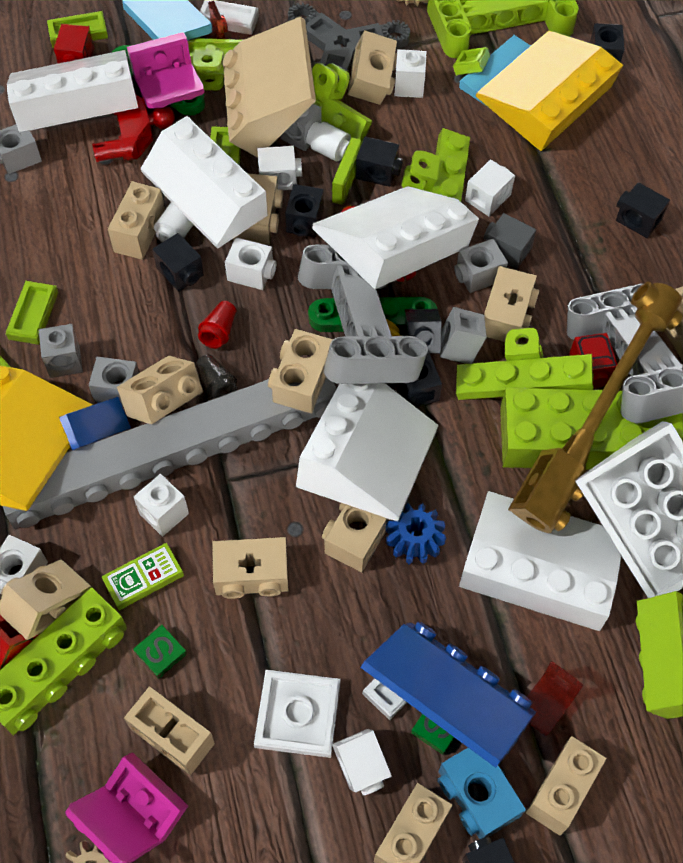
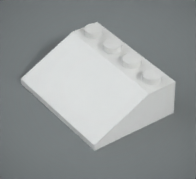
M125 50L14 72L10 74L7 82L9 105L19 132L138 108Z
M407 186L313 223L312 229L374 289H377L455 254L459 250L468 248L479 218L458 199Z
M385 383L339 384L300 456L296 487L398 522L436 434L438 424Z
M662 421L628 442L575 480L647 598L679 591L683 588V441L672 423Z
M488 491L459 587L600 631L610 614L621 560V554L602 525L571 516L568 524L562 530L556 531L553 529L552 533H545L531 527L508 510L514 500L513 498Z

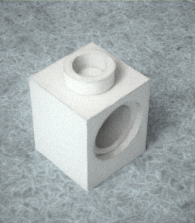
M397 49L394 96L423 98L427 51Z
M294 146L257 148L259 175L277 176L278 189L292 190L293 184L297 185L296 177H302L301 158H295Z
M490 159L468 181L465 201L487 216H490L511 195L515 175L506 167L500 166Z
M236 237L225 260L227 281L263 290L267 279H272L276 271L277 263L273 260L272 247Z
M161 474L133 496L139 514L162 537L189 514L185 496Z
M8 535L0 547V594L3 587L11 579L21 578L32 573L38 567L47 565L48 561L40 548ZM23 565L18 573L8 575L11 568Z
M363 730L332 744L349 789L353 792L361 790L362 795L373 793L384 787L382 780L391 777L373 730Z

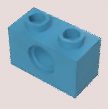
M470 748L464 749L441 763L438 771L441 777L437 779L438 783L449 800L455 798L462 810L459 814L460 820L471 836L475 833L479 839L491 836L520 818L526 811L500 767L497 766L495 768ZM471 784L482 785L487 790L488 799L482 802L475 801L468 793V786Z

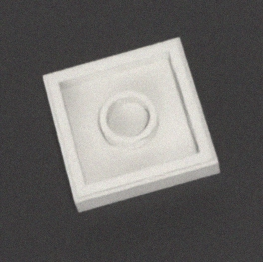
M265 670L254 748L331 758L340 679Z

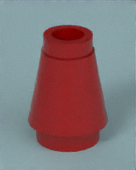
M219 302L213 311L199 324L198 338L205 346L216 349L228 342L237 312L236 307L231 302Z

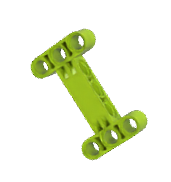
M428 0L427 5L428 15L442 49L451 58H458L462 50L469 49L470 35L541 21H545L549 31L570 37L573 34L579 10L576 0Z

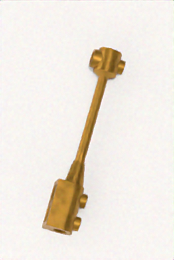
M646 282L633 294L631 304L637 308L635 318L640 323V326L582 428L577 430L562 449L554 448L541 451L508 508L509 511L531 527L545 533H552L553 529L560 531L568 524L571 515L565 508L570 499L577 501L583 496L575 480L586 472L585 466L594 441V434L651 333L653 331H664L666 328L672 330L683 319V313L678 310L682 302V297L678 291L663 283L652 284L651 282Z

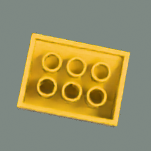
M548 31L476 93V97L538 150L542 151L612 87L623 64L600 46Z
M0 366V505L28 511L70 448V443L59 417L92 406L93 404L26 370Z

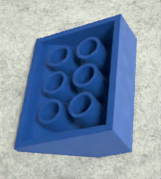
M418 621L416 625L412 622L403 624L364 661L360 668L496 768L511 751L536 714V711L530 708L532 701L515 689L509 693L497 684L500 680L499 677L487 668L480 666L477 670L466 662L467 654L456 646L449 643L445 647L434 638L437 633L422 622Z

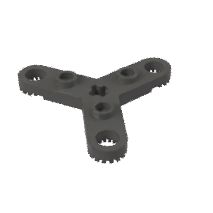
M296 3V6L292 5V8L290 7L288 11V21L296 19L299 15L307 16L305 19L307 38L324 51L320 63H323L325 66L329 63H334L347 72L350 71L355 47L364 30L396 40V49L405 47L410 41V27L408 28V24L405 25V22L400 23V20H397V22L392 20V23L389 21L387 24L382 25L376 23L346 30L322 12H317L308 3L306 5L304 3L302 5ZM400 33L402 35H400V38L399 36H397V38H395V36L392 38V35L390 34Z

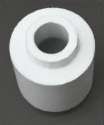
M315 122L307 133L306 143L311 145L312 150L338 162L343 158L351 136L326 122Z
M171 202L154 224L157 238L164 242L177 233L185 238L194 224Z

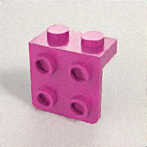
M184 32L127 47L133 78L148 108H163L168 104L182 100H192L204 94V86L191 63L188 41Z
M132 752L122 758L105 786L71 803L65 814L74 823L76 829L85 834L103 852L107 860L113 863H132L166 840L188 808V805Z

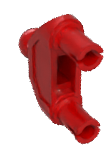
M136 95L138 108L114 113V116L117 115L121 131L119 139L92 143L96 163L121 157L127 161L138 159L153 140L150 126L155 125L160 129H166L174 123L175 114L172 109L165 106L163 108H155L152 113L147 114L144 99Z

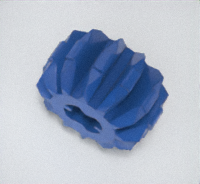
M407 503L404 507V513H401L398 522L394 520L387 522L386 532L389 535L386 537V544L395 547L393 551L395 558L406 554L408 565L413 562L414 557H418L419 561L424 565L427 562L428 555L435 558L439 555V546L445 544L446 536L442 533L445 530L444 521L437 520L438 512L436 509L426 513L423 503L418 506V510H413L412 506ZM417 531V536H414V532H412L411 534L410 532Z

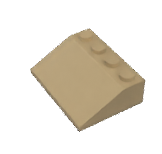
M298 17L242 40L233 50H229L225 54L223 66L229 142L258 157L257 148L270 147L316 102L305 19Z

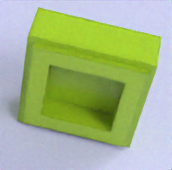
M488 48L462 50L453 65L455 75L482 72L490 58Z

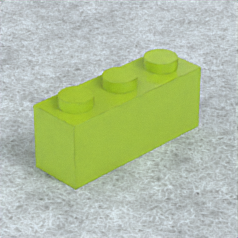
M674 591L637 601L638 615L636 617V626L640 633L641 644L639 661L643 668L644 677L642 697L647 712L666 719L683 716V594Z

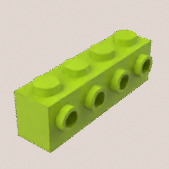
M92 587L0 670V723L13 736L18 731H24L36 721L37 713L44 706L60 699L66 692L67 685L77 675L82 676L94 666L96 657L106 648L111 649L116 646L123 638L127 627L122 616Z

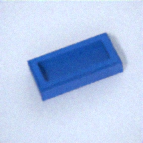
M119 397L59 417L72 450L131 428Z

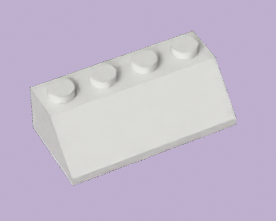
M188 116L161 132L141 167V172L157 188L161 189V192L217 249L268 216L266 191Z

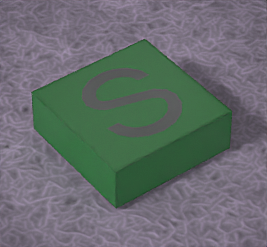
M160 625L133 648L134 653L158 679L187 655L186 650L163 625Z
M424 714L420 716L411 730V734L442 755H444L455 738Z

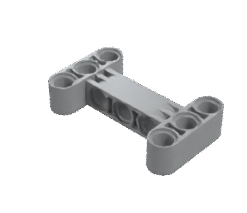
M315 244L305 247L298 272V280L307 288L332 290L345 336L337 337L330 343L324 365L325 376L330 381L339 384L409 383L416 381L420 376L428 353L426 343L413 336L391 335L376 289L366 282L330 245ZM386 285L381 286V287H379V288H377V289H382V288L386 287Z
M642 284L571 300L568 304L567 335L574 340L575 337L607 333L612 350L620 360L640 326V323L635 318L637 308L631 304V298ZM653 331L629 372L631 377L627 378L623 384L621 414L626 420L634 423L648 422L683 413V364H680L656 331Z

